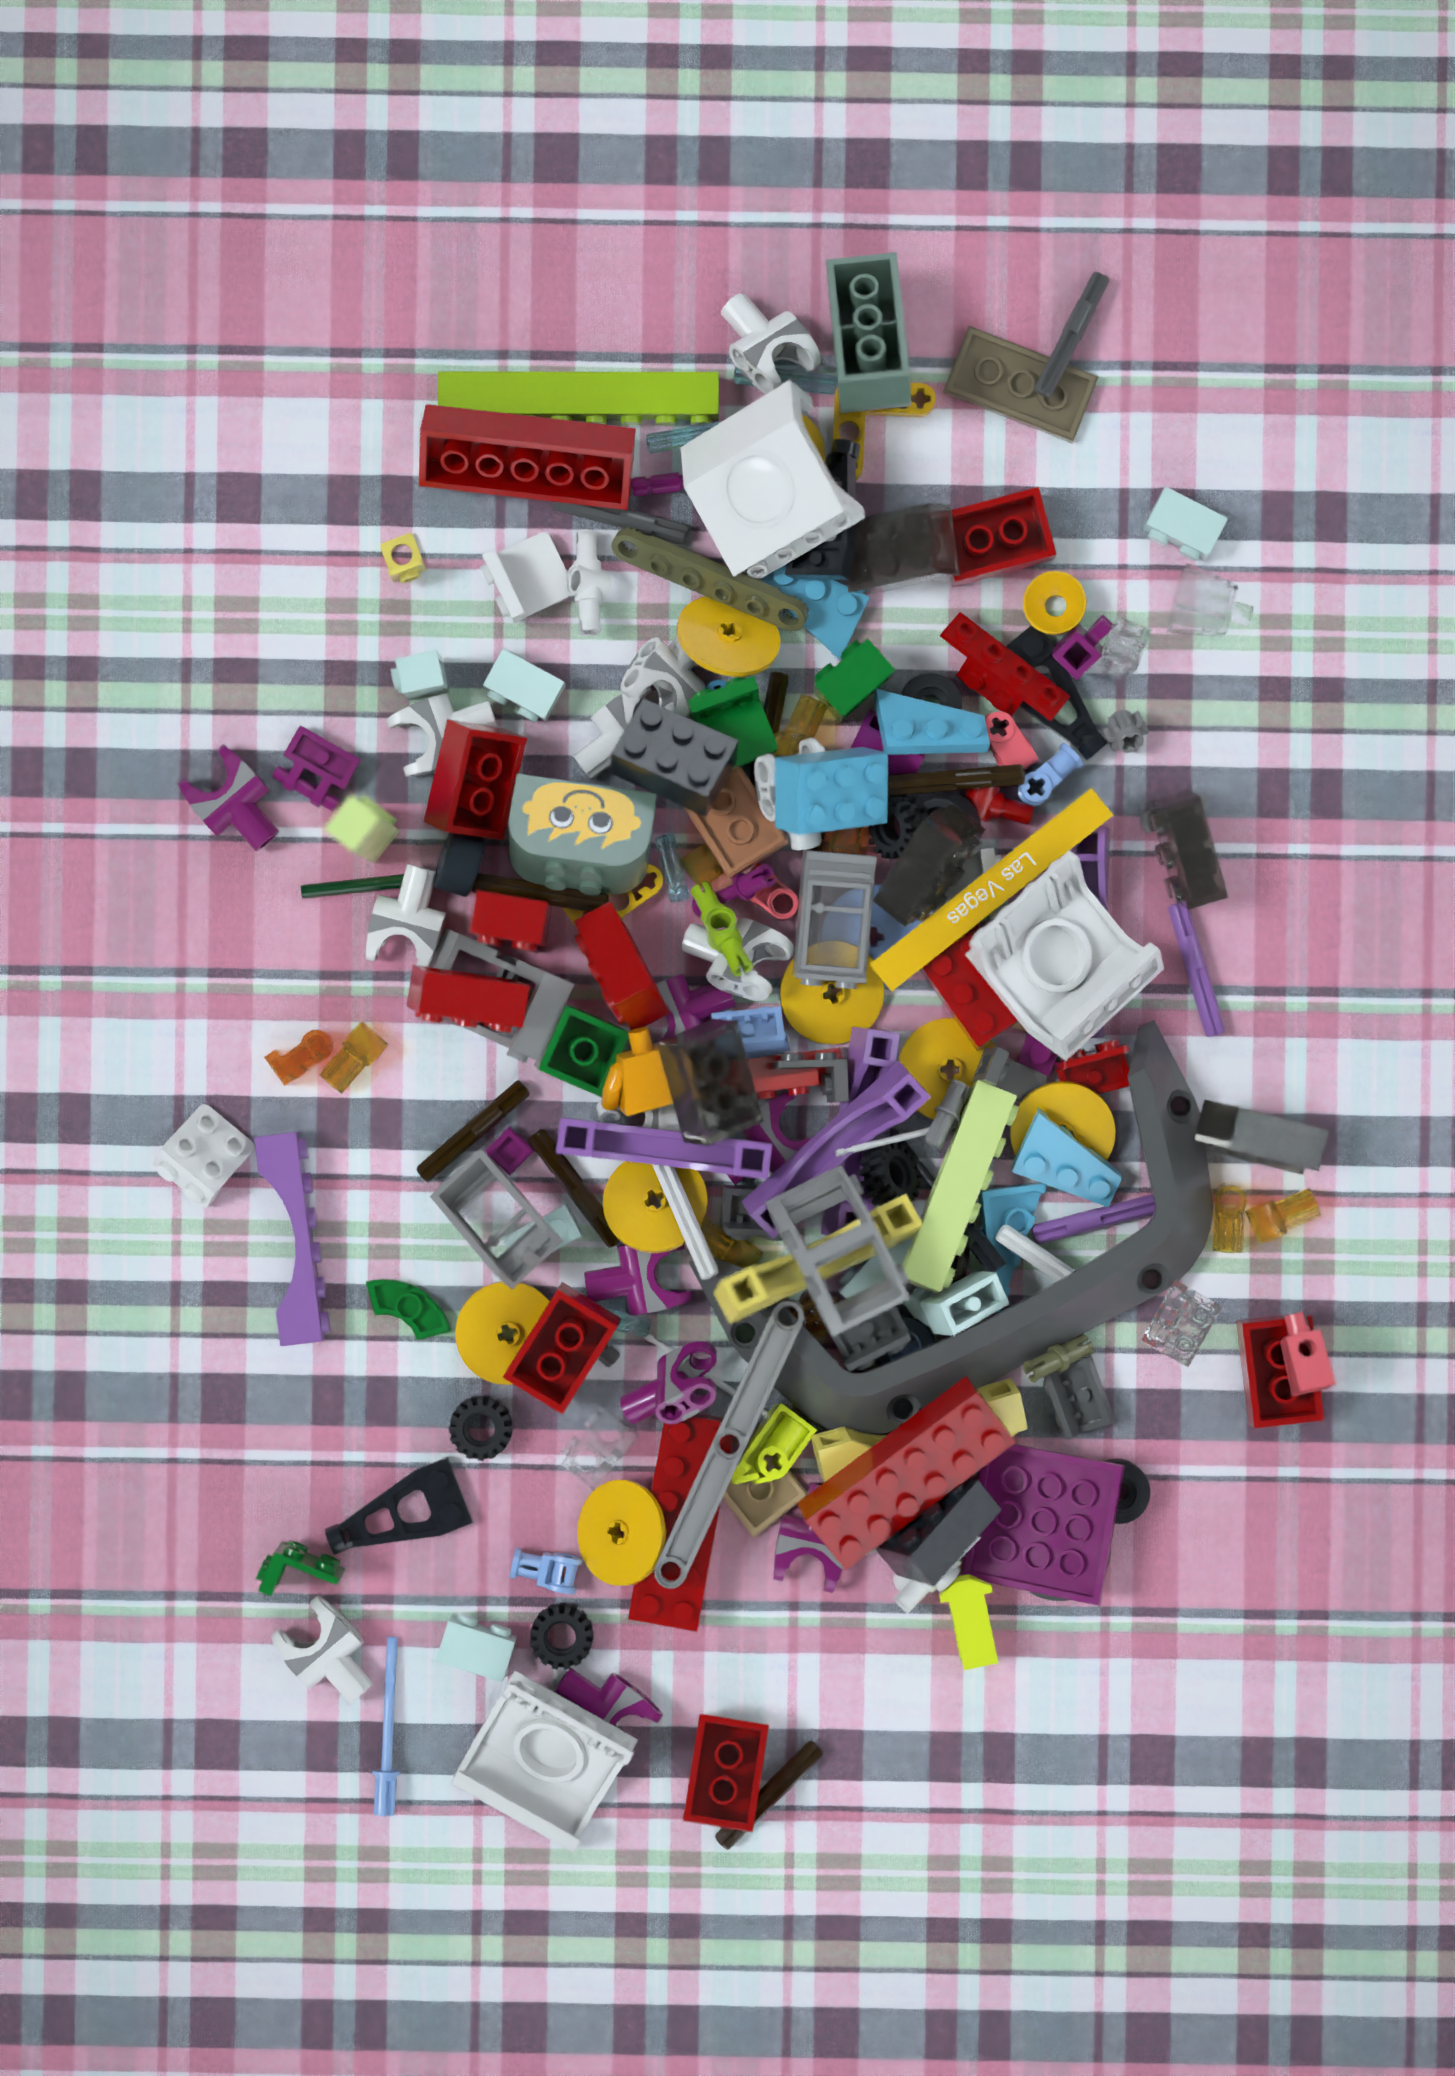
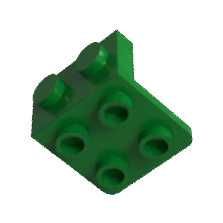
M754 676L746 679L745 677L733 678L725 684V687L714 691L710 688L701 690L692 696L693 699L688 700L691 720L739 741L738 758L734 768L756 761L759 756L765 754L772 755L777 751L778 744L760 702L759 687Z
M289 1540L288 1544L281 1542L274 1551L273 1556L268 1554L256 1577V1580L261 1581L258 1592L272 1596L281 1581L287 1565L335 1585H338L345 1568L339 1566L341 1561L333 1556L322 1553L318 1557L308 1553V1547L293 1540Z

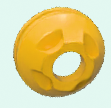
M1049 571L1038 575L1027 586L1023 596V611L1028 622L1036 630L1044 634L1061 635L1070 632L1081 622L1086 612L1087 600L1083 586L1076 578L1065 572ZM1052 597H1060L1066 602V610L1060 616H1051L1046 612V603Z

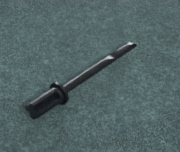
M895 1128L891 1129L890 1136L900 1135L898 1130ZM906 1140L897 1142V1145H905L904 1151L910 1150L912 1152L910 1159H916L918 1165L915 1166V1169L920 1171V1177L931 1190L935 1182L934 1176L919 1161L918 1156ZM968 1222L964 1231L965 1236L968 1237L966 1246L986 1272H997L1006 1262L984 1235V1227L981 1226L974 1230Z

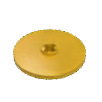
M706 596L695 599L685 606L677 622V638L684 652L701 667L720 675L745 677L758 674L773 664L780 649L781 640L777 626Z
M826 940L811 944L807 948L806 964L856 968L858 946L839 940ZM868 955L866 983H857L856 989L841 988V992L836 993L837 999L831 1001L828 996H823V993L828 991L827 985L833 984L835 986L836 981L822 980V986L802 985L801 978H795L792 975L793 957L783 973L780 984L781 1007L791 1026L805 1038L822 1044H841L850 1041L852 1027L869 1029L877 1019L884 1001V983L870 966L874 960Z
M954 1018L933 1020L914 1031L904 1043L898 1060L931 1096L916 1111L934 1120L937 1114L934 1109L936 1106H940L952 1079L959 1080L972 1087L974 1083L972 1079L984 1049L996 1047L993 1041H990L976 1051ZM947 1061L952 1062V1067L958 1068V1073L954 1074L951 1080L947 1079L946 1073H941L940 1071L941 1067L947 1065Z
M1070 1081L1052 1082L1034 1089L1019 1103L1018 1112L1013 1124L1010 1126L1011 1144L1015 1155L1039 1107L1058 1126L1065 1125L1067 1130H1072V1137L1086 1148H1091L1105 1160L1109 1158L1115 1142L1114 1118L1105 1100L1091 1088Z
M624 1161L610 1176L603 1194L604 1216L613 1234L628 1247L646 1253H663L685 1244L686 1242L652 1164ZM674 1167L701 1227L708 1207V1196L704 1181L697 1170ZM655 1195L657 1199L662 1198L660 1200L662 1206L657 1209L653 1205L648 1206L650 1204V1196Z
M502 1281L488 1284L473 1293L462 1306L455 1328L458 1352L466 1366L474 1374L491 1383L514 1385L504 1379L503 1375L549 1303L548 1298L536 1288L522 1282L511 1289ZM508 1324L510 1329L516 1328L518 1330L513 1333L512 1341H507L506 1337L499 1338L498 1334L502 1333L503 1325Z
M612 1480L598 1486L586 1499L578 1519L577 1539L581 1556L592 1574L610 1585L629 1586L641 1582L654 1571L665 1547L666 1526L658 1501L643 1485L631 1480ZM619 1527L620 1530L624 1532L623 1538L621 1534H618Z

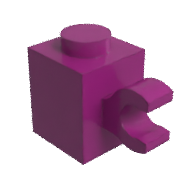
M1103 614L1092 624L1088 631L1078 624L1055 645L1052 656L1078 680L1102 657L1103 646L1099 641L1113 629L1111 627L1113 623Z

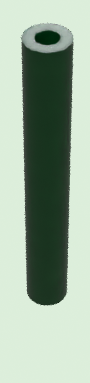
M404 874L301 885L302 899L398 889L401 888Z

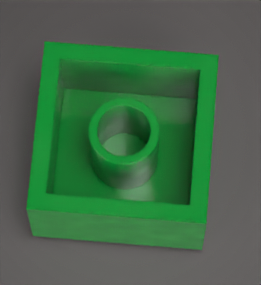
M868 638L862 643L856 639L842 651L840 656L842 661L834 667L829 663L815 675L814 681L816 684L812 692L839 723L875 693L876 689H879L891 679L895 672L894 667Z
M566 1003L541 1062L536 1060L534 1066L541 1072L602 1097L610 1067L616 1063V1055L623 1052L629 1038L628 1031Z

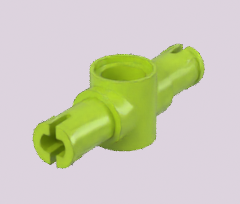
M702 882L703 892L699 884L695 885L690 893L702 913L700 918L706 928L708 944L712 949L724 955L733 976L738 977L742 975L739 969L741 967L745 974L753 968V964L742 946L743 939L737 929L735 913L724 904H720L710 882ZM722 927L726 928V929H724V930H716V929L722 928Z

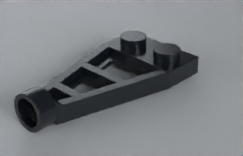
M834 439L831 452L827 455L824 464L834 482H842V490L855 500L856 461L858 460L860 445L851 440ZM855 524L838 533L833 541H825L787 563L785 575L792 579L848 580L855 549Z
M1029 626L1006 647L1033 668L1037 666L1048 668L1055 684L1071 696L1069 702L1075 709L1077 718L1070 725L1064 726L1055 718L1049 721L1025 701L1020 705V708L1077 748L1084 758L1089 760L1109 742L1096 729L1069 672L1052 656L1053 648L1055 647L1044 633L1036 630L1033 626ZM1091 735L1092 738L1083 744V736Z
M447 1456L415 1469L340 1524L325 1528V1534L333 1554L336 1555L354 1547L441 1536L473 1523V1519ZM419 1490L424 1493L431 1516L426 1521L407 1523L400 1517L397 1509L398 1503L412 1491ZM381 1508H387L394 1522V1528L377 1534L370 1533L365 1524L366 1517ZM343 1529L347 1530L350 1534V1539L347 1542L342 1531Z

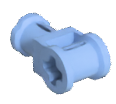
M1063 742L1059 746L1060 750L1049 761L1045 762L1036 771L1030 772L1025 776L1024 784L1019 785L1017 790L1018 797L1023 803L1033 806H1039L1044 803L1051 794V791L1074 769H1081L1084 766L1080 757L1070 746ZM1028 782L1033 785L1039 782L1042 785L1039 791L1042 796L1037 793L1031 796L1027 792L1030 788Z
M516 1547L509 1578L515 1579L517 1576L534 1579L537 1580L536 1586L545 1587L548 1590L559 1593L576 1594L577 1588L574 1586L578 1566L582 1565L583 1559L571 1554L546 1551L543 1552L542 1556L522 1552L521 1548ZM566 1567L565 1579L562 1580L563 1568Z

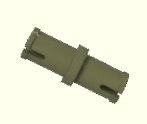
M1081 1334L1065 1344H1054L1048 1348L1046 1353L1024 1362V1372L1026 1375L1034 1372V1374L1028 1377L1034 1383L1055 1371L1063 1372L1069 1369L1071 1363L1093 1354L1091 1341L1083 1345V1342L1089 1338L1085 1334Z

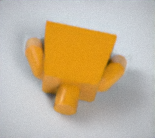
M647 1027L637 1028L628 1032L632 1050L616 1055V1063L610 1067L603 1087L602 1099L597 1103L596 1109L600 1122H603L604 1116L609 1113H613L614 1120L618 1121L620 1119L618 1106L622 1113L630 1116L674 1103L690 1101V1093L697 1090L701 1096L704 1094V1090L698 1082L694 1064L681 1051L670 1048L664 1042L652 1044L649 1029Z

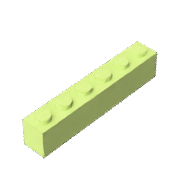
M350 795L324 828L325 831L353 853L372 863L378 860L400 832V830L393 826L397 819L365 795L360 799Z
M980 1080L972 1084V1090L960 1115L961 1119L956 1125L920 1220L923 1225L912 1238L902 1264L910 1284L935 1294L940 1293L942 1288L948 1289L953 1280L955 1269L950 1267L955 1255L961 1256L968 1240V1237L963 1235L968 1222L973 1224L978 1215L981 1204L977 1203L976 1200L980 1190L986 1191L991 1182L993 1171L988 1169L993 1157H1000L1006 1139L1001 1137L1006 1125L1011 1126L1019 1108L1014 1105L1017 1095Z

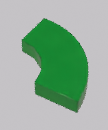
M395 1279L366 1281L374 1315H391L402 1319L411 1327L417 1340L452 1331L450 1323L440 1305L419 1287Z

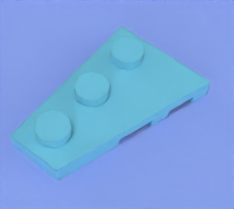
M787 564L763 577L762 582L781 589V593L791 595V597L797 596L796 599H802V603L807 604L806 608H809V616L804 627L840 661L841 653L846 649L870 597L833 579H792L785 575ZM785 609L790 615L798 618L794 611Z
M876 689L874 695L883 750L888 755L981 753L988 751L990 741L984 715Z
M1039 1107L1011 1165V1172L1106 1207H1109L1122 1180L1121 1171L1094 1150L1086 1148L1077 1141L1063 1126L1059 1127L1050 1120L1048 1114Z

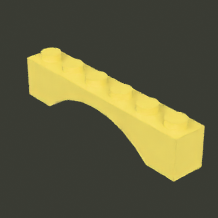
M907 1194L869 1212L887 1249L913 1238L923 1225ZM857 1219L838 1231L806 1246L807 1250L860 1225L859 1220ZM868 1243L817 1268L822 1280L875 1256L876 1253L871 1243ZM788 1254L763 1264L751 1266L720 1281L714 1291V1295L728 1322L732 1324L807 1288L803 1280L805 1277L796 1259H792L791 1255Z
M1011 1378L977 1389L1004 1423L1012 1437L1018 1432L1028 1429L1021 1393ZM845 1426L811 1435L818 1470L823 1481L826 1482L887 1435L858 1432Z

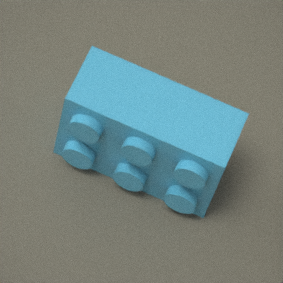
M857 747L775 758V828L796 835L887 823L888 753L867 747Z

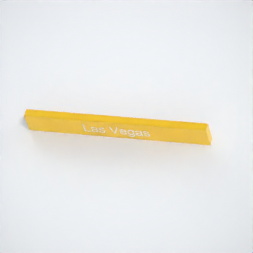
M1090 788L874 960L870 966L892 992L1047 869L1053 861L1062 857L1113 816L1112 812L1096 792Z

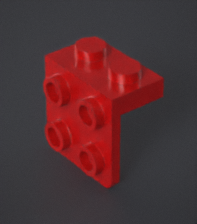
M1118 1039L1095 1044V1052L1085 1054L1084 1049H1078L1067 1061L1062 1059V1061L1054 1062L1058 1081L1076 1082L1091 1088L1098 1094L1129 1086L1127 1077L1129 1067L1125 1053L1130 1050L1128 1044H1119Z

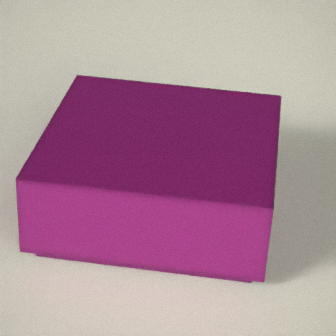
M510 1126L485 1150L509 1176L535 1151Z

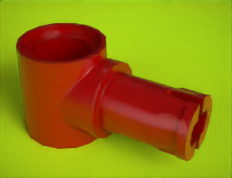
M999 787L967 790L965 798L977 809L981 821L991 822V819L997 820L1001 818L1024 825L1030 823L1034 806L1006 798L1004 793L999 792Z

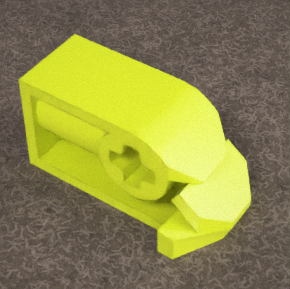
M782 1403L773 1405L749 1439L730 1483L737 1485L752 1481L754 1485L782 1478L792 1467L811 1440V1435H814L817 1429ZM773 1456L772 1464L776 1468L766 1470L767 1462L764 1460V1457Z
M970 1574L957 1576L939 1594L941 1603H949L960 1661L964 1670L999 1663L984 1594L993 1592L990 1583Z

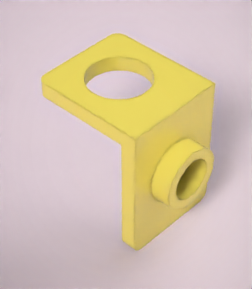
M412 533L402 535L380 545L389 569V576L393 582L399 580L401 584L411 582L420 577V572L426 570ZM406 545L411 549L412 558L407 564L399 565L393 561L392 551L396 546Z

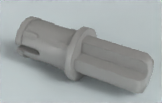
M952 1079L940 1106H936L934 1109L937 1114L925 1137L928 1145L937 1149L943 1148L954 1123L959 1122L961 1119L959 1114L972 1090L970 1086L959 1080Z

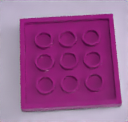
M1013 1444L980 1470L979 1482L1002 1510L980 1534L981 1539L966 1553L962 1575L970 1574L988 1583L1097 1606L1101 1605L1125 1465Z

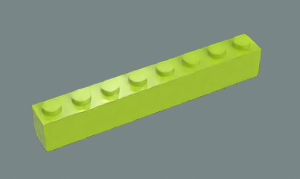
M438 371V405L569 421L586 420L587 423L604 425L607 424V420H621V425L626 426L641 425L642 420H656V425L672 426L677 424V420H691V425L708 426L712 424V420H719V372Z

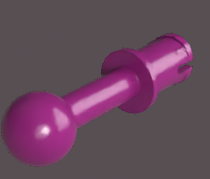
M763 864L747 874L739 873L734 876L732 885L716 892L715 895L720 904H725L738 897L743 900H750L756 892L775 884V878L766 880L774 875V871L769 865ZM693 898L692 910L700 918L702 913Z

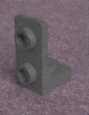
M999 1047L984 1049L972 1079L973 1082L980 1080L1017 1095L1016 1101L1021 1102L1034 1089L1045 1085L1047 1080L1045 1074L1009 1059L1008 1055L1010 1052Z
M816 1053L815 1060H802V1054H781V1061L771 1062L772 1070L825 1068L826 1074H823L821 1077V1091L823 1095H826L827 1103L849 1101L847 1059H836V1053Z

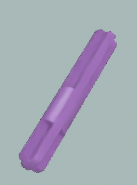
M1179 902L1169 906L1168 911L1205 1035L1213 1037L1225 1032L1224 1023L1188 903Z
M1153 1194L1112 1204L1109 1207L1095 1208L1035 1224L1032 1227L1034 1241L1036 1244H1043L1151 1216L1154 1213L1155 1207Z

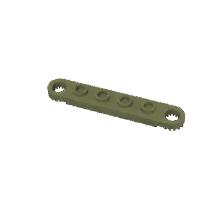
M623 527L617 532L612 541V550L620 560L784 630H800L809 616V608H806L807 604L802 603V599H796L797 596L791 597V595L781 593V589L743 573L733 577L728 567L653 535L649 537L642 534L640 530L637 532L636 528L630 529V527H626L625 529ZM629 541L636 546L637 550H628L629 547L627 546L625 548L626 544H623V542ZM790 609L794 611L798 618L794 617L792 619V616L788 618V614L785 615L786 612L783 610Z

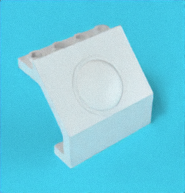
M788 380L680 447L684 488L733 577L743 573L760 580L865 518L864 507L837 486L821 459L802 420V415L813 409L812 398L791 380Z
M1068 851L1060 859L1053 861L1042 876L1035 882L1028 884L1023 893L1010 905L1003 907L998 916L985 928L978 930L969 942L971 950L965 954L1025 1030L1065 1061L1164 969L1160 949L1151 942L1142 947L1128 937L1090 891L1084 880L1080 859L1071 851Z
M514 1671L450 1783L574 1853L581 1841L580 1837L597 1806L623 1765H628L634 1754L632 1750L638 1739L521 1673Z

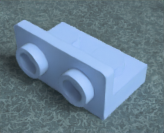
M781 1006L711 1013L715 1055L785 1048Z

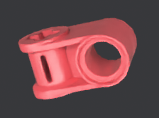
M996 711L985 717L990 741L989 748L998 766L1021 764L1025 771L1039 762L1034 749L1025 736L1022 735L1009 714L1003 711ZM993 718L996 722L1003 721L1006 725L1002 729L1004 734L1002 737L999 733L992 735L989 730L993 727V722L991 721Z
M758 862L757 864L753 865V868L749 872L757 869L762 864ZM774 874L766 880L775 878V884L756 892L749 901L756 906H760L773 918L779 921H788L796 916L799 901L797 895ZM786 895L793 900L791 911L786 914H780L774 910L773 903L778 896Z

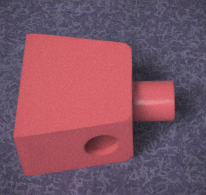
M1305 1312L1284 1316L1289 1336L1280 1340L1292 1397L1325 1390L1335 1385L1321 1330L1310 1331ZM1299 1344H1304L1308 1347V1357L1300 1354L1298 1350Z

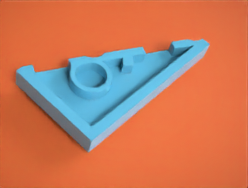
M1040 1182L991 1188L986 1191L980 1190L978 1195L979 1204H981L980 1218L981 1226L984 1227L983 1233L1006 1262L996 1272L1006 1297H1008L1011 1289L1008 1288L1013 1271L1015 1266H1019L1021 1257L996 1240V1235L1003 1225H1009L1027 1237L1036 1219V1216L1033 1215L1041 1193L1044 1194L1046 1190V1184Z

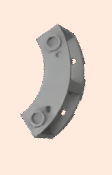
M445 928L428 967L450 970L460 949L499 966L496 977L517 980L519 976H522L536 983L526 1006L523 1028L517 1027L512 1039L495 1032V1030H491V1027L484 1026V1022H478L477 1028L461 1027L509 1048L506 1055L526 1063L528 1057L541 1062L574 984L507 954H504L501 960L499 959L500 951ZM443 1017L447 1021L450 1020L449 1017Z
M841 1165L765 1202L774 1226L792 1259H796L805 1277L803 1280L819 1315L832 1336L910 1299L904 1286L909 1283L904 1268L900 1263L894 1264L870 1213L860 1197L863 1194V1190L855 1174L848 1177ZM847 1199L860 1225L807 1250L794 1225ZM871 1243L887 1279L834 1305L817 1268Z

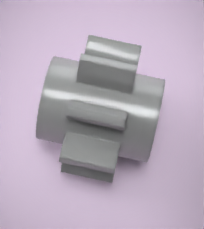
M1125 709L1117 711L1108 717L1109 727L1102 729L1112 751L1120 749L1127 753L1139 749L1144 741L1142 735L1149 733L1139 711L1132 714Z

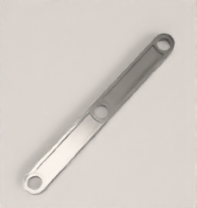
M783 1299L774 1307L671 1531L654 1572L656 1580L663 1587L676 1588L685 1580L803 1324L804 1309L794 1299ZM792 1306L798 1311L799 1318L795 1324L784 1325L779 1320L778 1312L782 1307ZM726 1434L736 1436L740 1443L739 1449L734 1453L724 1452L719 1444L722 1436ZM666 1562H675L681 1568V1575L676 1580H667L661 1573L662 1565Z

